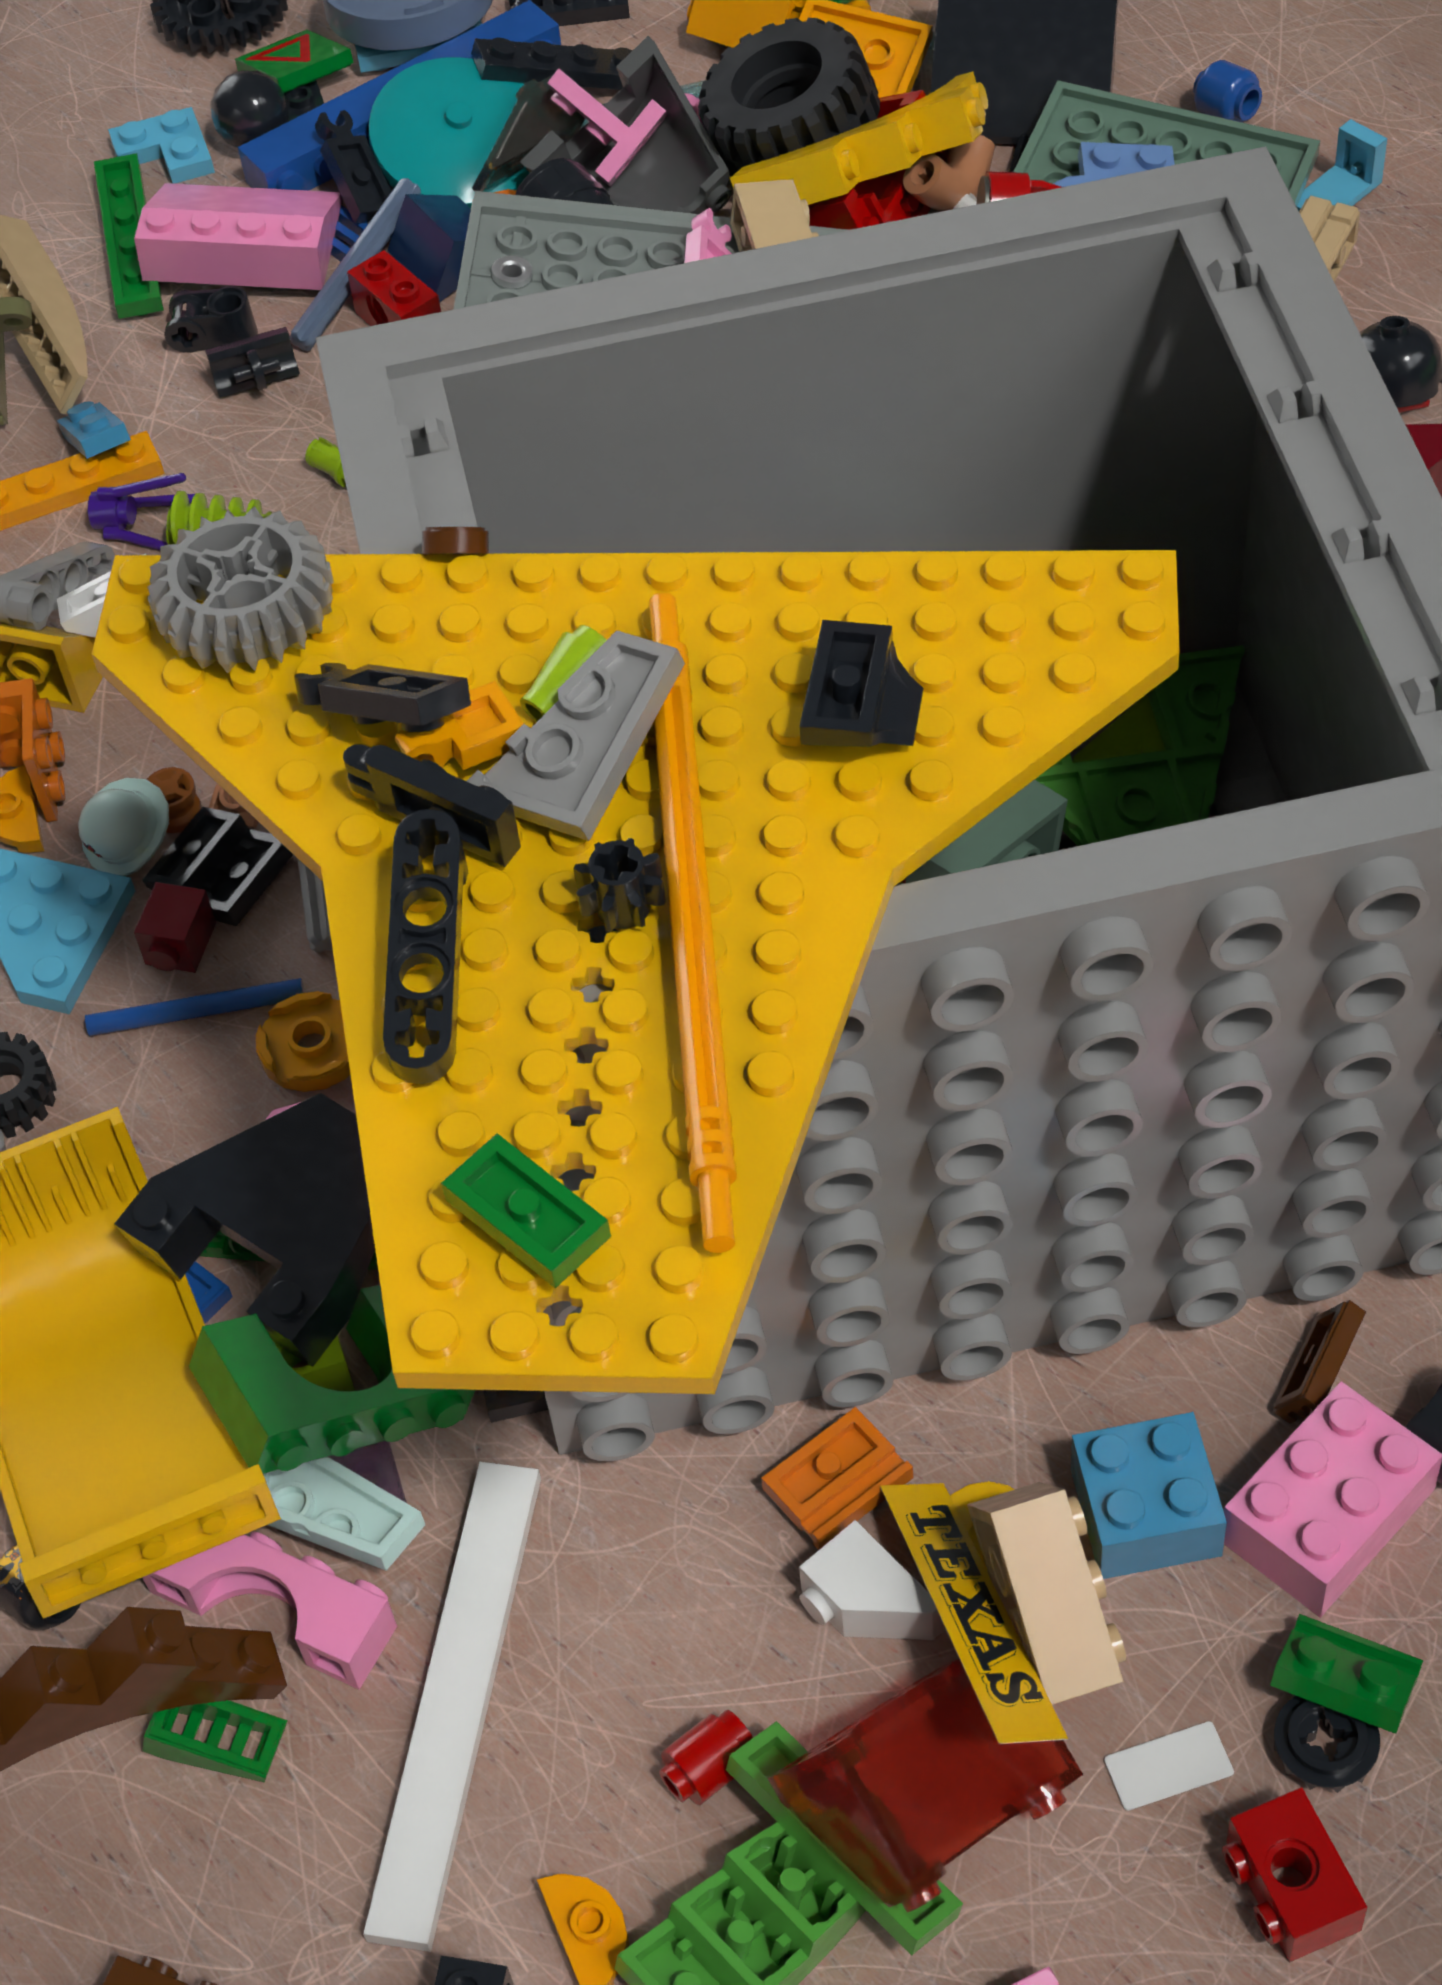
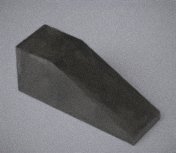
M553 75L539 83L536 79H533L522 86L516 93L517 102L472 186L474 191L483 192L524 169L520 160L551 130L565 144L580 130L586 118L577 111L572 116H569L550 99L555 92L550 89L547 82Z

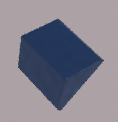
M406 194L387 252L437 293L441 302L453 293L458 286L471 208L455 195Z

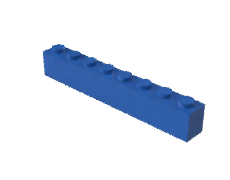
M528 0L239 146L238 151L246 183L251 188L309 191L333 179L320 151L324 140L319 137L315 130V123L321 112H326L329 121L336 125L335 121L340 111L346 110L353 120L351 129L353 136L365 135L369 143V119L374 101L382 88L398 73L415 64L436 58L462 57L473 59L471 52L475 38L492 40L493 38L500 37L516 42L534 43L535 41H545L553 45H561L559 24L531 0Z

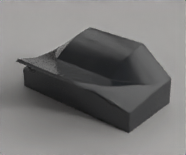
M822 620L799 726L801 745L872 747L885 743L913 746L924 688L909 675L899 661L893 643L892 626Z

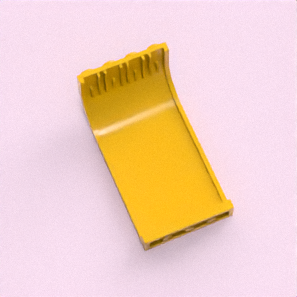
M118 1106L0 1152V1490L23 1561L19 1563L21 1573L43 1619L281 1519L259 1464L250 1468L247 1466L189 1368L201 1328L205 1326L186 1275L180 1280L140 1254L114 1225L148 1182Z

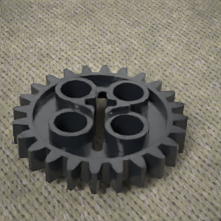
M152 0L153 3L150 4L158 33H164L167 42L175 39L178 48L189 43L191 52L197 51L203 45L207 47L208 53H212L216 46L220 45L228 52L231 49V44L236 42L243 48L247 47L246 39L249 37L259 41L262 40L260 31L273 32L275 30L273 22H282L284 20L282 12L288 10L287 0ZM224 13L229 14L230 19H227Z

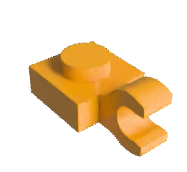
M496 681L470 690L471 706L444 716L443 726L424 732H406L402 730L395 735V742L403 754L419 761L423 759L430 760L443 768L449 759L455 757L461 768L466 770L506 754L510 749L505 742L524 723Z

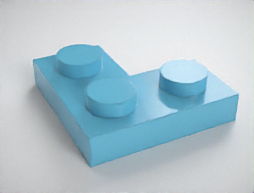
M192 107L182 110H171L163 115L141 121H130L122 126L108 129L117 157L137 153L140 164L163 158L172 184L215 173L210 153Z

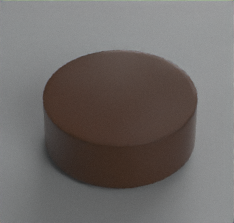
M426 527L425 531H422V555L489 554V531H485L484 527Z

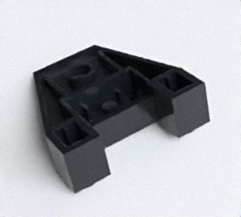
M319 1093L151 1177L114 1225L140 1254L180 1280L219 1231L279 1269L246 1312L249 1315L257 1314L273 1342L313 1367L350 1319L375 1251L356 1114L324 1094Z

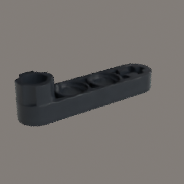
M433 809L415 811L405 817L398 825L394 836L383 1028L384 1047L390 1067L399 1078L408 1083L420 1085L434 1082L443 1077L452 1067L456 1054L463 885L466 884L468 867L458 825L451 816L440 810ZM433 855L435 874H423L422 859ZM419 899L432 902L442 901L447 906L443 917L432 925H415L406 918L408 908ZM417 964H434L444 972L439 985L428 992H412L402 984L404 975ZM413 1015L426 1016L425 1024L431 1045L426 1046L424 1057L412 1058L409 1054L408 1047L413 1046L415 1042L416 1023Z

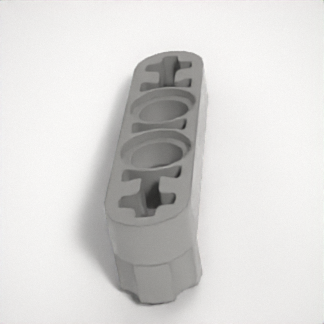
M80 542L0 575V623L32 630L44 628L50 613L58 609L57 598L111 571L115 557L112 548L108 545L93 542Z

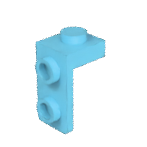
M1352 119L1342 125L1338 132L1335 165L1304 189L1297 205L1298 211H1300L1305 200L1310 195L1330 200L1332 205L1338 202L1353 206L1380 185L1383 178L1387 138Z

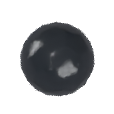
M242 70L227 76L215 88L210 104L213 124L226 143L236 148L287 123L289 120L288 101L283 90L273 78L259 71Z

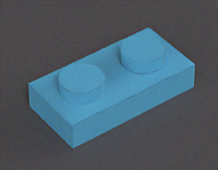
M88 401L77 404L67 411L68 416L57 420L63 437L87 459L131 440L124 422L100 402L94 404V402Z

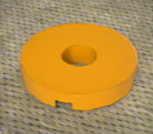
M315 991L293 995L277 1003L268 1012L269 1018L264 1022L263 1026L260 1023L255 1034L256 1053L259 1062L268 1078L283 1088L301 1092L323 1090L345 1080L350 1075L340 1000L332 999L330 993ZM316 1033L324 1036L323 1040L316 1046L305 1048L297 1045L299 1040L308 1034Z

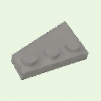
M616 630L557 690L559 700L532 728L523 724L505 742L510 750L485 775L477 770L467 782L478 787L481 785L489 786L499 791L508 800L512 801L515 817L590 841L685 664L678 649Z

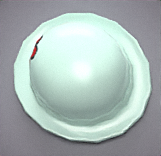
M127 777L107 784L87 801L78 821L83 851L91 866L96 870L121 876L137 872L153 857L163 842L169 825V804L161 789L146 779Z

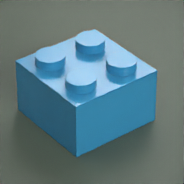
M1194 1412L1072 1435L1071 1473L1085 1517L1094 1559L1100 1568L1103 1579L1223 1556L1227 1521Z

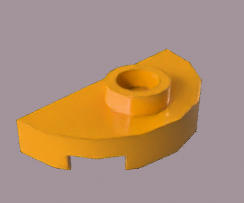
M23 765L8 771L0 777V842L15 846L18 852L22 853L43 852L45 850L34 788L26 767Z
M561 1873L537 1879L538 1886L578 1984L614 1985V1979L618 1975L614 1969L617 1955L629 1947V1939L623 1912L608 1890L587 1877Z

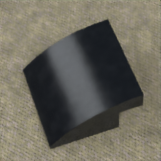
M938 0L931 93L947 84L956 76L973 71L976 82L983 84L988 98V108L985 110V124L982 125L983 132L981 135L990 139L994 144L1016 145L1018 138L1025 132L1028 138H1030L1057 80L1112 93L1119 0Z

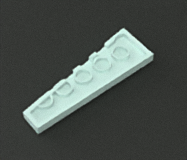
M328 1456L305 1462L289 1471L275 1470L264 1473L281 1518L268 1524L269 1526L385 1571L388 1570L426 1525L421 1511Z

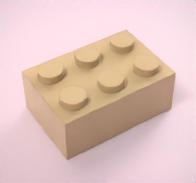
M1037 1482L967 1504L988 1575L1051 1704L1060 1703L1124 1682L1118 1663L1126 1661L1125 1648L1114 1623L1106 1625L1099 1600L1107 1597L1106 1586L1094 1559L1087 1561L1079 1536L1087 1534V1525L1077 1498L1075 1496L1067 1498L1065 1489Z

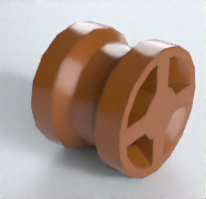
M176 767L162 768L151 774L146 780L161 789L169 804V825L166 832L180 833L202 808L201 801L196 794V786L189 772Z

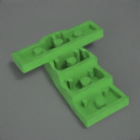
M776 1721L729 1756L726 1771L777 1822L728 1852L721 1870L672 1902L668 1918L617 1955L614 1969L629 1985H798L839 1943L865 1911L912 1956L958 1918L963 1903L903 1845L904 1840L895 1822L878 1801L860 1787L839 1776L833 1777Z

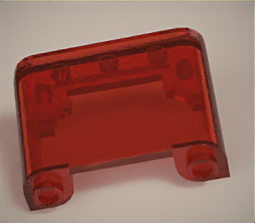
M958 1657L905 1687L767 1779L780 1803L887 1907L902 1903L905 1911L908 1913L931 1901L942 1892L937 1881L947 1873L944 1866L1009 1819L1028 1811L1032 1819L1036 1820L1063 1805L1067 1799L1062 1790L1080 1778L1083 1773L1064 1740L999 1744Z

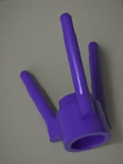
M178 473L117 487H98L97 491L91 492L88 500L90 525L95 530H103L104 540H123L160 550L161 546L168 545V543L124 529L127 525L135 523L137 508L172 506L174 495L133 497L132 494L183 483L186 481V475ZM188 494L189 504L192 502L195 494Z

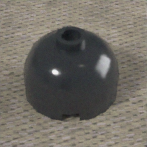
M1388 316L1360 332L1397 408L1420 404L1433 398L1438 393L1439 382L1442 384V353L1438 342L1429 330L1415 322L1409 321L1405 317Z

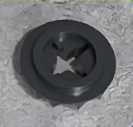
M1294 1696L1283 1706L1276 1719L1274 1751L1278 1752L1284 1764L1286 1774H1294L1303 1780L1309 1790L1315 1787L1332 1788L1338 1793L1345 1786L1357 1781L1361 1783L1364 1781L1369 1771L1377 1762L1380 1751V1733L1378 1727L1304 1698ZM1320 1719L1323 1721L1324 1728H1328L1331 1738L1343 1739V1742L1337 1744L1334 1760L1331 1762L1329 1757L1324 1755V1750L1321 1746H1310L1307 1743L1316 1739Z

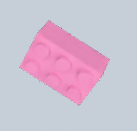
M1341 1381L1226 1504L1224 1515L1227 1525L1224 1545L1321 1618L1435 1490L1442 1462V1453Z

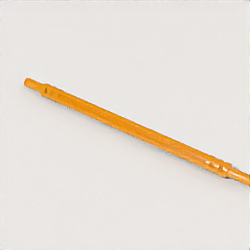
M658 593L649 600L652 641L677 648L685 662L654 720V734L686 1106L685 1127L686 1135L688 1136L689 1175L691 1184L699 1189L703 1247L709 1252L722 1253L731 1250L735 1246L730 1185L735 1182L737 1172L736 1162L733 1158L735 1151L734 1140L731 1135L732 1118L729 1112L691 706L692 690L688 666L689 658L686 645L680 641L676 598L669 593Z

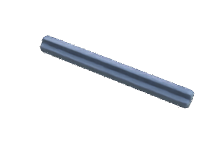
M408 178L399 180L291 330L290 340L293 345L298 346L302 351L312 349L316 343L315 337L322 335L351 294L347 271L382 251L393 235L405 195L421 193L418 184L412 183Z

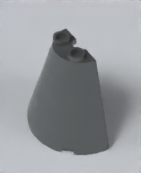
M649 36L616 66L623 88L604 107L628 127L633 124L652 99L666 110L667 117L611 187L596 175L595 170L616 144L610 140L605 146L585 129L589 121L566 144L551 130L520 160L522 166L530 173L538 166L552 159L563 157L577 161L591 173L597 182L601 183L610 195V200L616 206L700 214L708 208L713 212L719 211L726 205L731 196V190L726 187L729 180L727 166L659 48Z

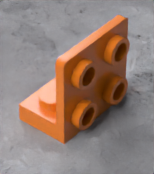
M33 678L1 682L0 768L25 765L46 822L58 821V802L65 801V785L62 773L58 770L57 762L65 761V748L61 732H52L51 729L53 728V716L48 698L39 697Z

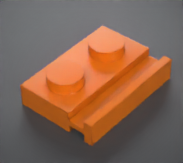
M855 1406L761 1477L762 1489L801 1531L804 1530L813 1540V1545L820 1550L854 1520H860L886 1500L881 1490V1485H905L914 1476L913 1466L908 1461L904 1462L895 1452V1447Z

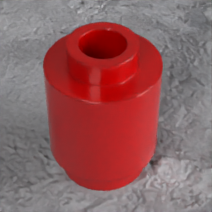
M725 1710L719 1716L709 1714L661 1752L665 1766L659 1770L660 1777L678 1801L683 1803L690 1798L697 1805H702L734 1779L726 1771L729 1756L750 1741L753 1736L732 1711Z

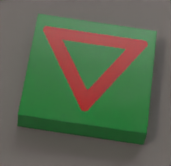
M307 29L235 58L238 72L242 70L259 71L273 78L284 93L344 69L354 63L350 48Z

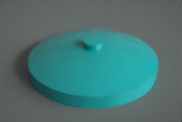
M462 57L427 60L398 73L382 88L376 97L369 119V145L387 183L393 189L400 179L408 178L412 183L418 184L421 189L420 194L455 195L470 208L475 191L493 193L506 189L517 190L530 173L522 166L520 160L547 135L546 121L541 106L532 92L522 82L482 80L474 59Z

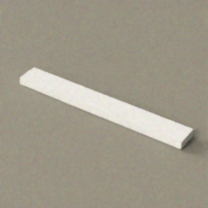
M479 1462L363 1933L366 1941L369 1943L428 1952L432 1950L541 1482L539 1469Z

